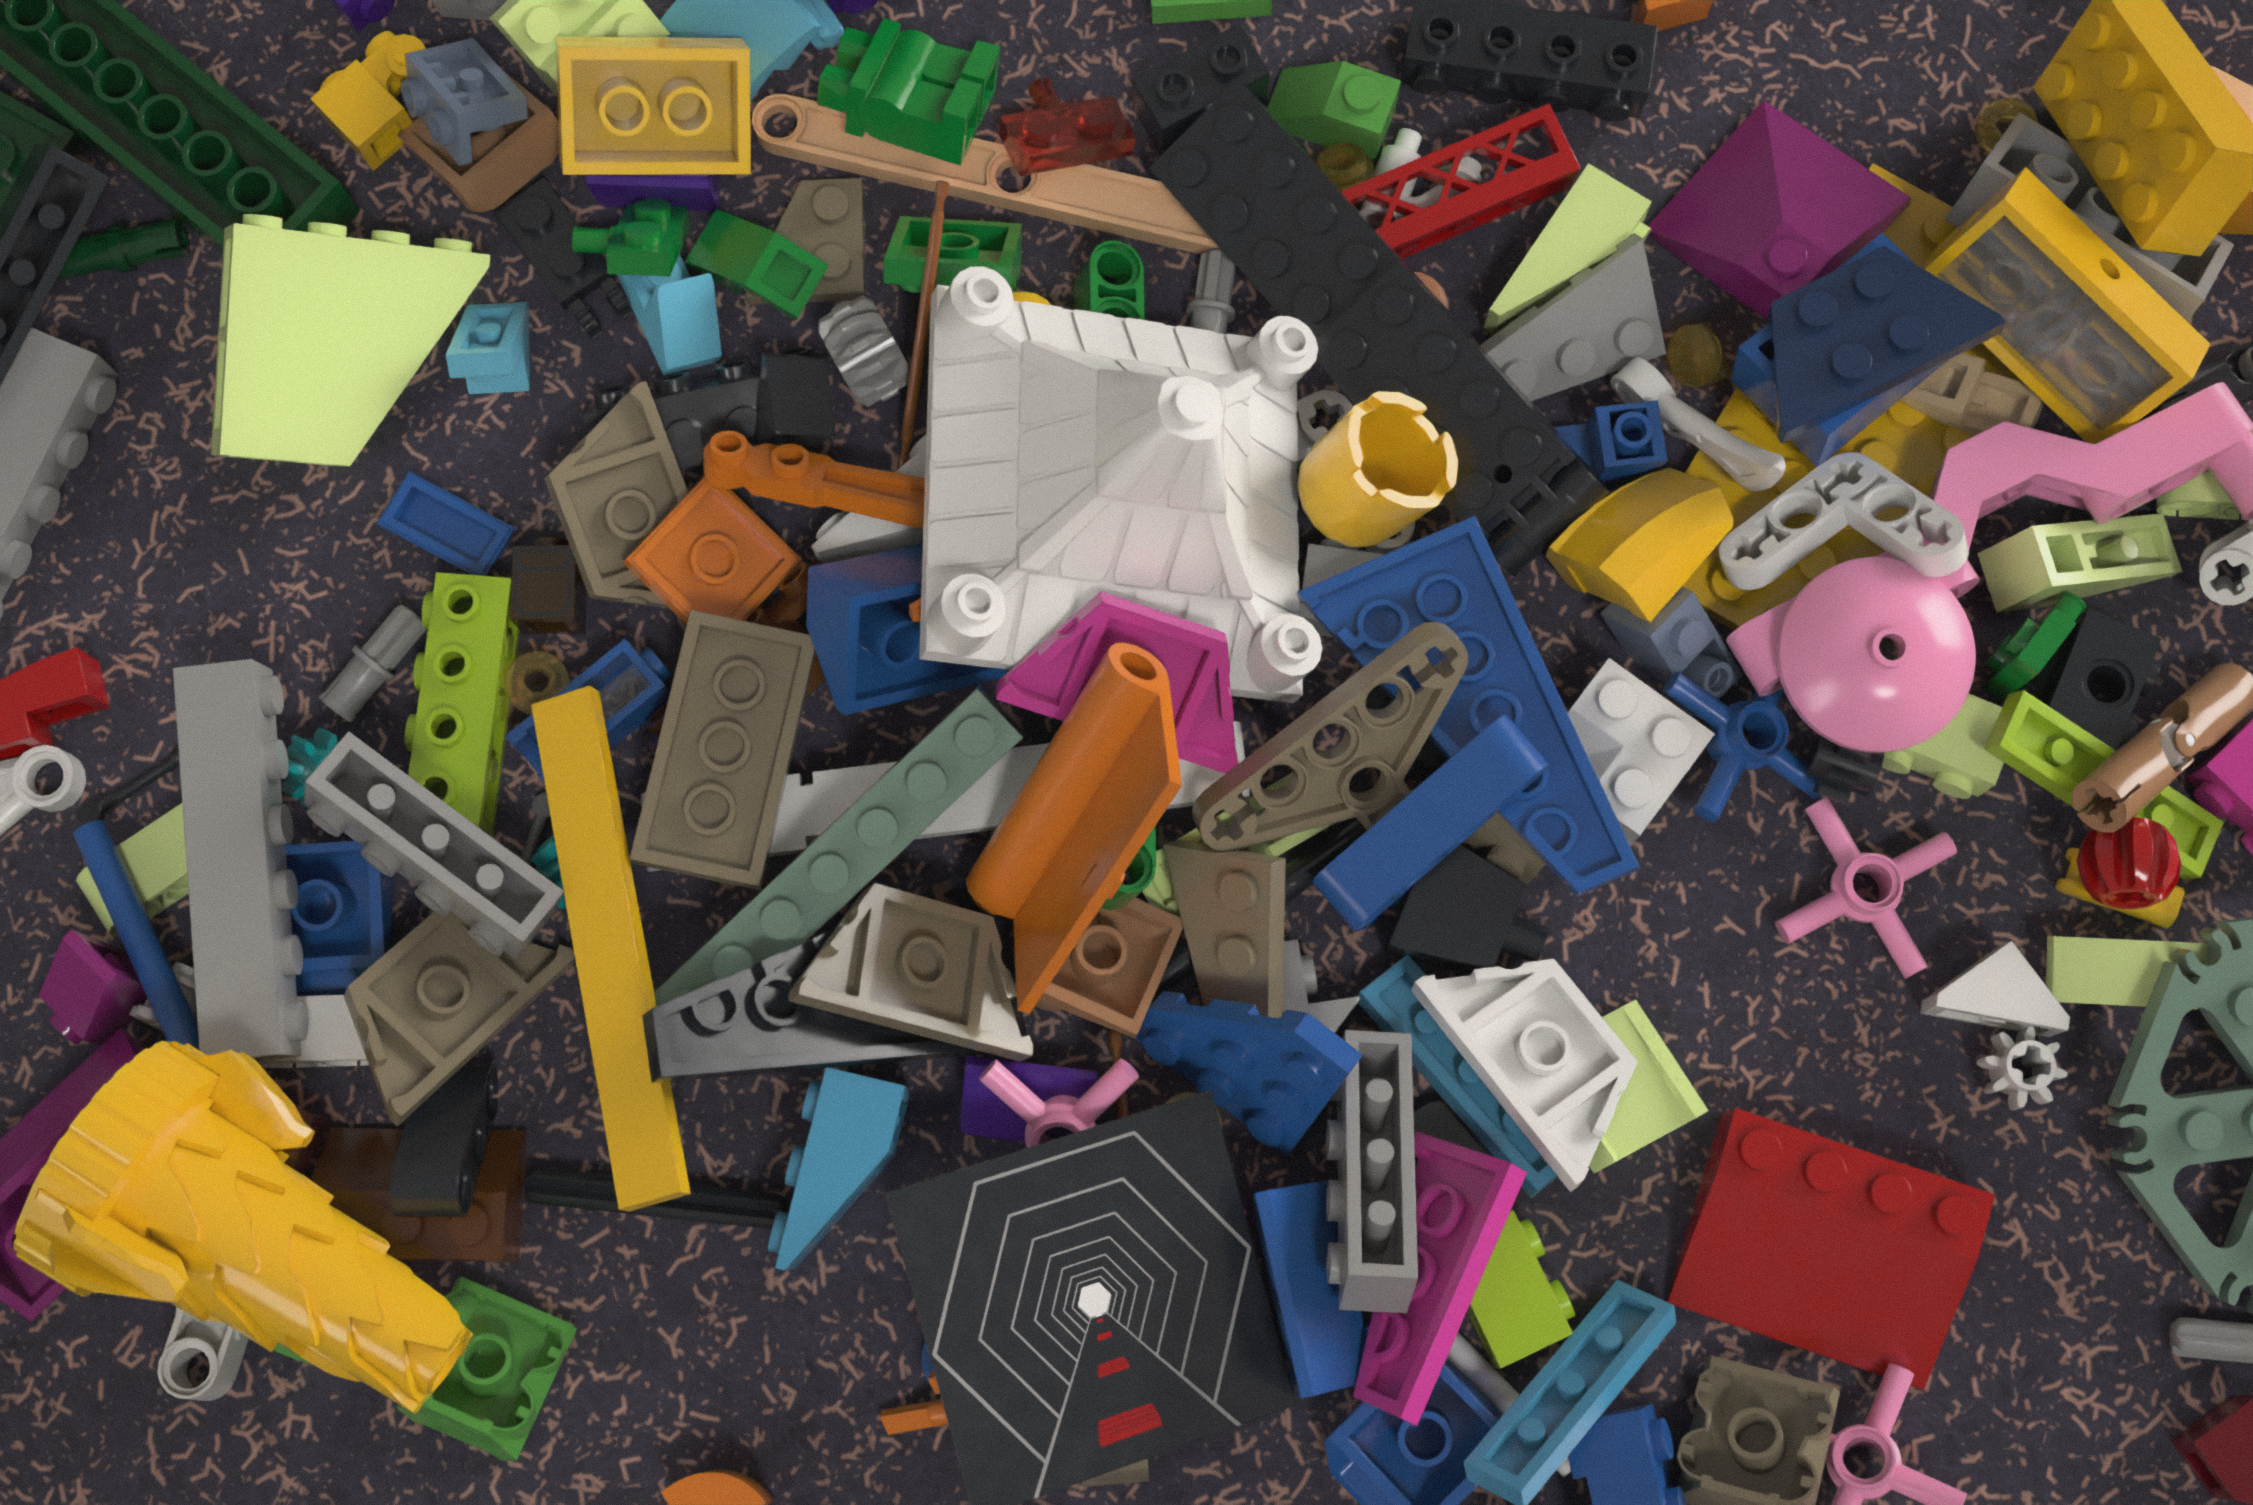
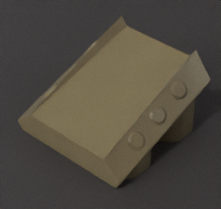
M1712 1355L1708 1356L1704 1371L1699 1377L1695 1390L1697 1402L1690 1432L1682 1437L1677 1453L1681 1469L1678 1486L1682 1488L1687 1504L1816 1505L1840 1391L1830 1385Z

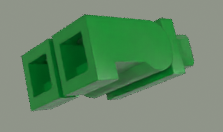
M883 18L875 35L846 27L839 41L836 66L826 64L820 75L817 104L846 113L845 133L863 138L865 132H867L870 136L880 141L961 166L976 135L977 127L980 126L996 90L1001 46L977 40L972 52L936 43L929 35L917 30L900 32L901 23Z

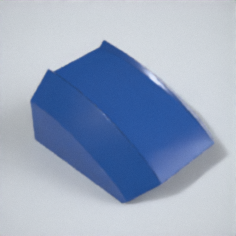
M354 839L353 841L286 844L287 870L291 869L294 872L298 885V903L295 909H290L292 935L298 936L303 951L302 972L295 975L297 996L345 995L348 985L390 950L393 876L390 877L383 874L367 862L361 854L364 847Z
M1446 1358L1417 1426L1361 1401L1324 1440L1329 1472L1360 1505H1459L1478 1486L1467 1480L1463 1462L1502 1417V1414Z

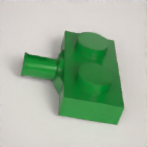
M655 198L643 199L634 204H627L619 223L616 226H611L610 229L574 226L572 232L573 252L605 253L607 274L670 277L689 232L688 207L671 206L670 202Z
M2064 591L2060 599L2044 618L2038 620L2037 623L2029 617L2025 619L2012 635L2008 634L1999 643L1984 663L1993 672L1981 688L2002 703L2008 694L2016 692L2038 675L2077 624L2074 621L2086 609L2085 602L2074 593Z

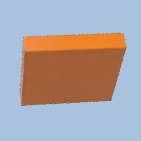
M703 476L622 563L687 625L690 610L745 621L802 559L731 489L718 488L710 484L705 476Z

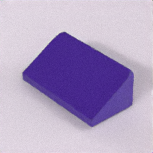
M720 174L586 175L588 188L597 203L603 207L626 208L627 204H634L643 199L655 198L670 202L671 206L688 207V210L715 212L716 209L719 210Z
M967 1056L960 1120L961 1133L971 1136L1025 1142L1027 1122L979 1080L982 1072L996 1059ZM997 1059L1043 1102L1058 1095H1068L1079 1099L1097 1082L1098 1072L1094 1070ZM1052 1127L1045 1131L1051 1140L1073 1134V1132L1064 1127Z

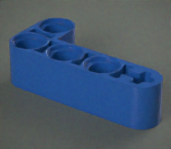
M1504 714L1481 731L1329 863L1312 880V883L1354 932L1367 929L1379 920L1377 917L1389 906L1394 908L1409 894L1408 889L1537 779L1550 764L1507 714Z

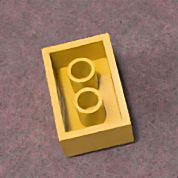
M555 36L559 161L563 175L751 174L750 48L742 38Z

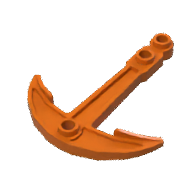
M735 431L716 433L704 447V476L710 484L718 488L736 489L745 487L755 496L812 508L827 506L923 529L925 478L835 462L829 456L808 452L804 447L797 444H783L779 446L765 443L752 446L744 435ZM921 598L909 605V615L913 622H920Z

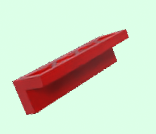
M1549 103L1341 192L1352 204L1365 200L1388 209L1382 226L1376 230L1396 253L1404 259L1571 188L1581 168ZM1541 126L1554 154L1534 161L1511 151L1517 135ZM1508 139L1505 150L1494 146ZM1477 153L1500 163L1494 178L1479 185L1455 176L1462 158ZM1453 163L1449 173L1439 170V168ZM1506 165L1517 168L1514 171L1502 175ZM1417 177H1423L1444 185L1438 203L1424 209L1399 199L1405 183ZM1396 187L1393 197L1382 193ZM1450 188L1462 192L1447 198ZM1394 212L1405 215V217L1391 222Z

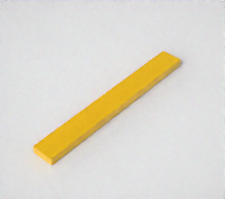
M586 686L531 704L618 1208L619 1210L630 1212L689 1195L691 1192L671 1082L651 1083L642 1015L657 1007L600 692L591 686Z

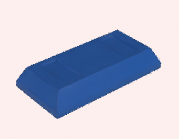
M410 471L406 474L376 523L378 526L470 575L488 576L516 530L515 527Z

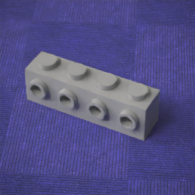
M349 731L305 781L304 803L310 807L307 814L314 823L335 837H339L342 832L350 836L364 847L361 854L374 868L390 877L396 872L400 873L418 887L415 890V895L421 902L442 916H447L451 911L471 926L468 933L472 939L490 953L500 956L505 951L517 960L557 910L564 893L561 888Z
M1345 1030L1343 1040L1363 1054V1056L1329 1100L1337 1101V1120H1328L1325 1150L1326 1160L1337 1161V1180H1328L1327 1221L1338 1222V1242H1329L1326 1262L1327 1284H1338L1339 1310L1407 1313L1418 1280L1411 1033Z

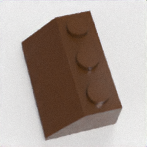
M330 1128L310 1180L334 1196L330 1202L331 1206L386 1239L390 1243L387 1254L399 1261L519 1263L527 1131L492 1130L471 1207L466 1217H396L391 1209L390 1179L404 1129Z

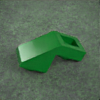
M718 209L713 213L685 260V264L702 274L710 273L713 281L736 295L739 294L741 289H744L794 321L798 319L829 266L775 231Z

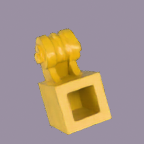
M384 31L370 41L366 48V59L361 63L356 59L344 70L332 73L324 80L320 90L310 98L326 123L373 171L404 145L397 135L413 123L404 107L397 101L401 93V82L407 79L405 54L426 49L422 41L412 35H395L391 31Z

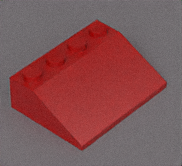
M1734 1108L1720 1116L1666 1302L1882 1377L1889 1363L1899 1365L1914 1374L1910 1386L1924 1390L1978 1260L1995 1194Z

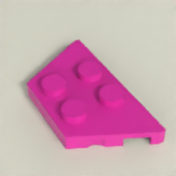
M1101 591L1001 677L995 688L996 700L1064 721L1109 647L1115 643L1136 645L1156 657L1167 671L1179 759L1223 773L1229 772L1238 765L1233 726V700L1229 678V653L1225 633Z

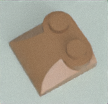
M505 71L504 73L526 96L528 119L504 124L503 127L494 131L470 133L472 163L459 166L444 147H437L431 138L429 129L419 117L397 135L402 143L456 194L464 207L473 212L494 210L504 204L509 197L535 175L547 168L559 153L557 118L549 108Z
M1134 898L1129 904L1120 909L1106 910L1100 908L1035 1006L1047 1011L1064 1010L1106 1028L1136 1038L1182 932V919L1138 898Z

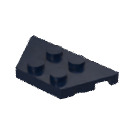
M1885 246L1771 302L1768 311L1770 343L1773 345L1772 378L1777 398L1778 419L1776 434L1781 443H1784L1999 335L2006 322L1999 313Z

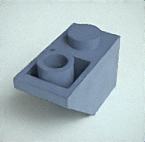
M1681 587L1651 623L1634 616L1629 610L1614 603H1610L1600 613L1624 652L1663 687L1667 680L1675 672L1679 671L1720 700L1743 676V673L1696 595L1687 588Z

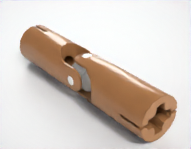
M2221 663L2212 667L2169 704L2156 720L2150 722L2149 725L2076 785L2072 792V804L2074 810L2081 809L2076 814L2082 822L2090 828L2103 833L2115 832L2129 822L2194 761L2193 755L2214 746L2253 711L2252 674L2242 666L2233 663Z

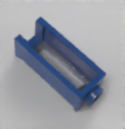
M623 639L554 697L586 686H591L600 692L611 750L647 721L661 704L669 700L670 691L664 683L673 675L649 647L638 654L629 642ZM532 714L505 737L526 758L538 773L537 776L545 784Z

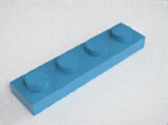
M1406 955L1360 991L1358 1004L1383 1032L1411 1033L1412 1065L1494 1157L1511 1162L1527 1172L1521 1187L1533 1198L1557 1177L1556 1173L1411 992L1415 981L1427 975L1409 955Z
M1616 1280L1573 1331V1334L1567 1338L1464 1460L1467 1480L1515 1505H1528L1677 1322L1674 1305L1620 1280Z

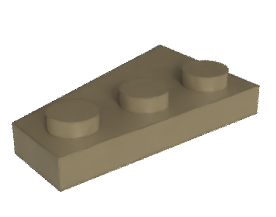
M1175 840L1163 844L1203 1006L1207 1007L1214 998L1254 1004L1260 1016L1280 1018L1283 1015L1286 858L1241 850L1219 851L1212 849L1206 844Z

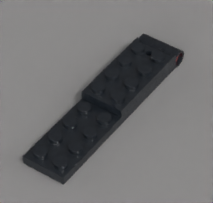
M1237 80L1149 167L1281 316L1299 319L1311 329L1316 337L1318 346L1316 361L1355 404L1363 402L1372 394L1381 391L1400 392L1422 402L1426 406L1427 410L1422 415L1433 424L1439 436L1444 432L1449 433L1458 459L1456 484L1445 494L1441 501L1460 522L1473 516L1476 517L1496 561L1509 574L1514 577L1518 575L1575 520L1610 492L1594 470L1578 455L1243 82ZM1504 465H1508L1513 474L1507 483L1503 482L1499 477V471Z

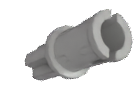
M1211 249V251L1204 252L1201 255L1195 299L1187 304V315L1192 318L1191 328L1226 334L1227 324L1231 323L1235 318V310L1230 306L1236 265L1222 249Z
M397 606L362 648L357 645L352 648L355 655L327 689L318 696L321 701L338 715L352 722L355 715L386 679L392 681L396 677L391 671L426 631L422 618L406 606Z

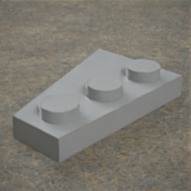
M1635 233L1631 234L1616 245L1618 250L1616 253L1592 270L1586 267L1569 280L1570 286L1540 308L1533 306L1480 345L1530 401L1619 371L1634 357H1640L1648 361L1666 354L1643 238Z

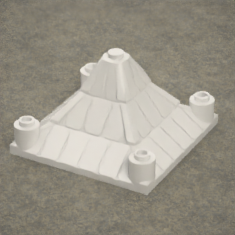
M983 266L969 267L960 271L950 286L937 284L931 294L919 659L1011 670L1101 591L1224 632L1228 643L1229 678L1232 696L1294 703L1303 696V678L1316 667L1322 653L1321 640L1316 629L1306 619L1298 616L1300 610L1299 599L1297 598V592L1299 591L1297 382L1311 368L1317 358V341L1311 329L1299 319L1290 316H1277L1267 321L1254 337L1229 333L1226 335L1210 330L1179 325L1175 327L1160 322L1128 317L1125 319L1109 314L1078 309L1068 310L1059 306L1027 301L1018 302L1013 300L1012 289L1006 279L996 271Z

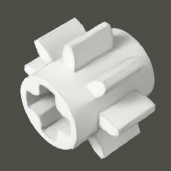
M2031 1026L2023 1028L2018 1032L2016 1044L2004 1032L1990 1037L1992 1045L1998 1052L1992 1056L1978 1059L1976 1063L1981 1068L1989 1069V1076L1992 1082L1987 1084L1983 1090L1985 1094L2001 1091L2009 1095L2008 1106L2010 1110L2023 1108L2027 1102L2028 1093L2039 1105L2051 1102L2053 1096L2047 1085L2051 1081L2067 1077L2068 1072L2057 1068L2053 1055L2059 1049V1043L2055 1042L2044 1045L2035 1041V1030ZM2022 1056V1065L2032 1068V1077L2023 1080L2022 1071L2012 1068V1059Z

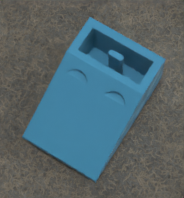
M828 1067L825 1068L822 1081L811 1079L802 1110V1119L812 1122L806 1147L794 1145L785 1177V1185L795 1187L789 1213L777 1212L768 1244L769 1252L778 1253L776 1269H796L895 1157L910 1097V1091L906 1086Z

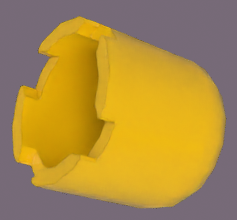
M1378 391L1365 401L1354 405L1314 444L1300 465L1297 486L1303 511L1312 525L1325 537L1348 547H1371L1394 536L1438 506L1445 494L1455 486L1458 459L1453 440L1448 432H1444L1439 436L1433 424L1422 415L1427 410L1422 402L1400 392Z

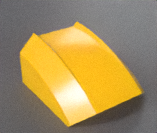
M1669 467L1624 485L1597 502L1575 520L1549 546L1546 557L1566 584L1572 589L1584 594L1589 592L1629 610L1634 616L1651 623L1732 529L1734 518L1719 485Z

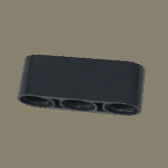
M464 1065L408 1116L393 1163L390 1179V1202L394 1216L466 1217L468 1215L497 1114L498 1098H492V1094H498L499 1087L498 1074L494 1065Z

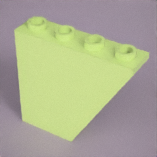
M243 214L242 224L233 223L224 229L211 455L338 467L351 466L488 270L490 255L472 253V242L465 240L435 238L434 248L410 245V235L401 232L373 230L371 240L346 237L347 227L343 225L309 222L308 231L302 232L282 229V218L258 214Z

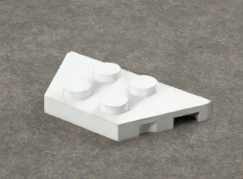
M1555 959L1526 962L1515 969H1505L1500 966L1474 969L1471 975L1436 980L1435 975L1422 976L1415 981L1411 992L1570 1192L1576 1189L1585 1179L1589 1170L1588 1166L1601 1138L1608 1129L1616 1111L1617 1103L1637 1066L1638 1061Z

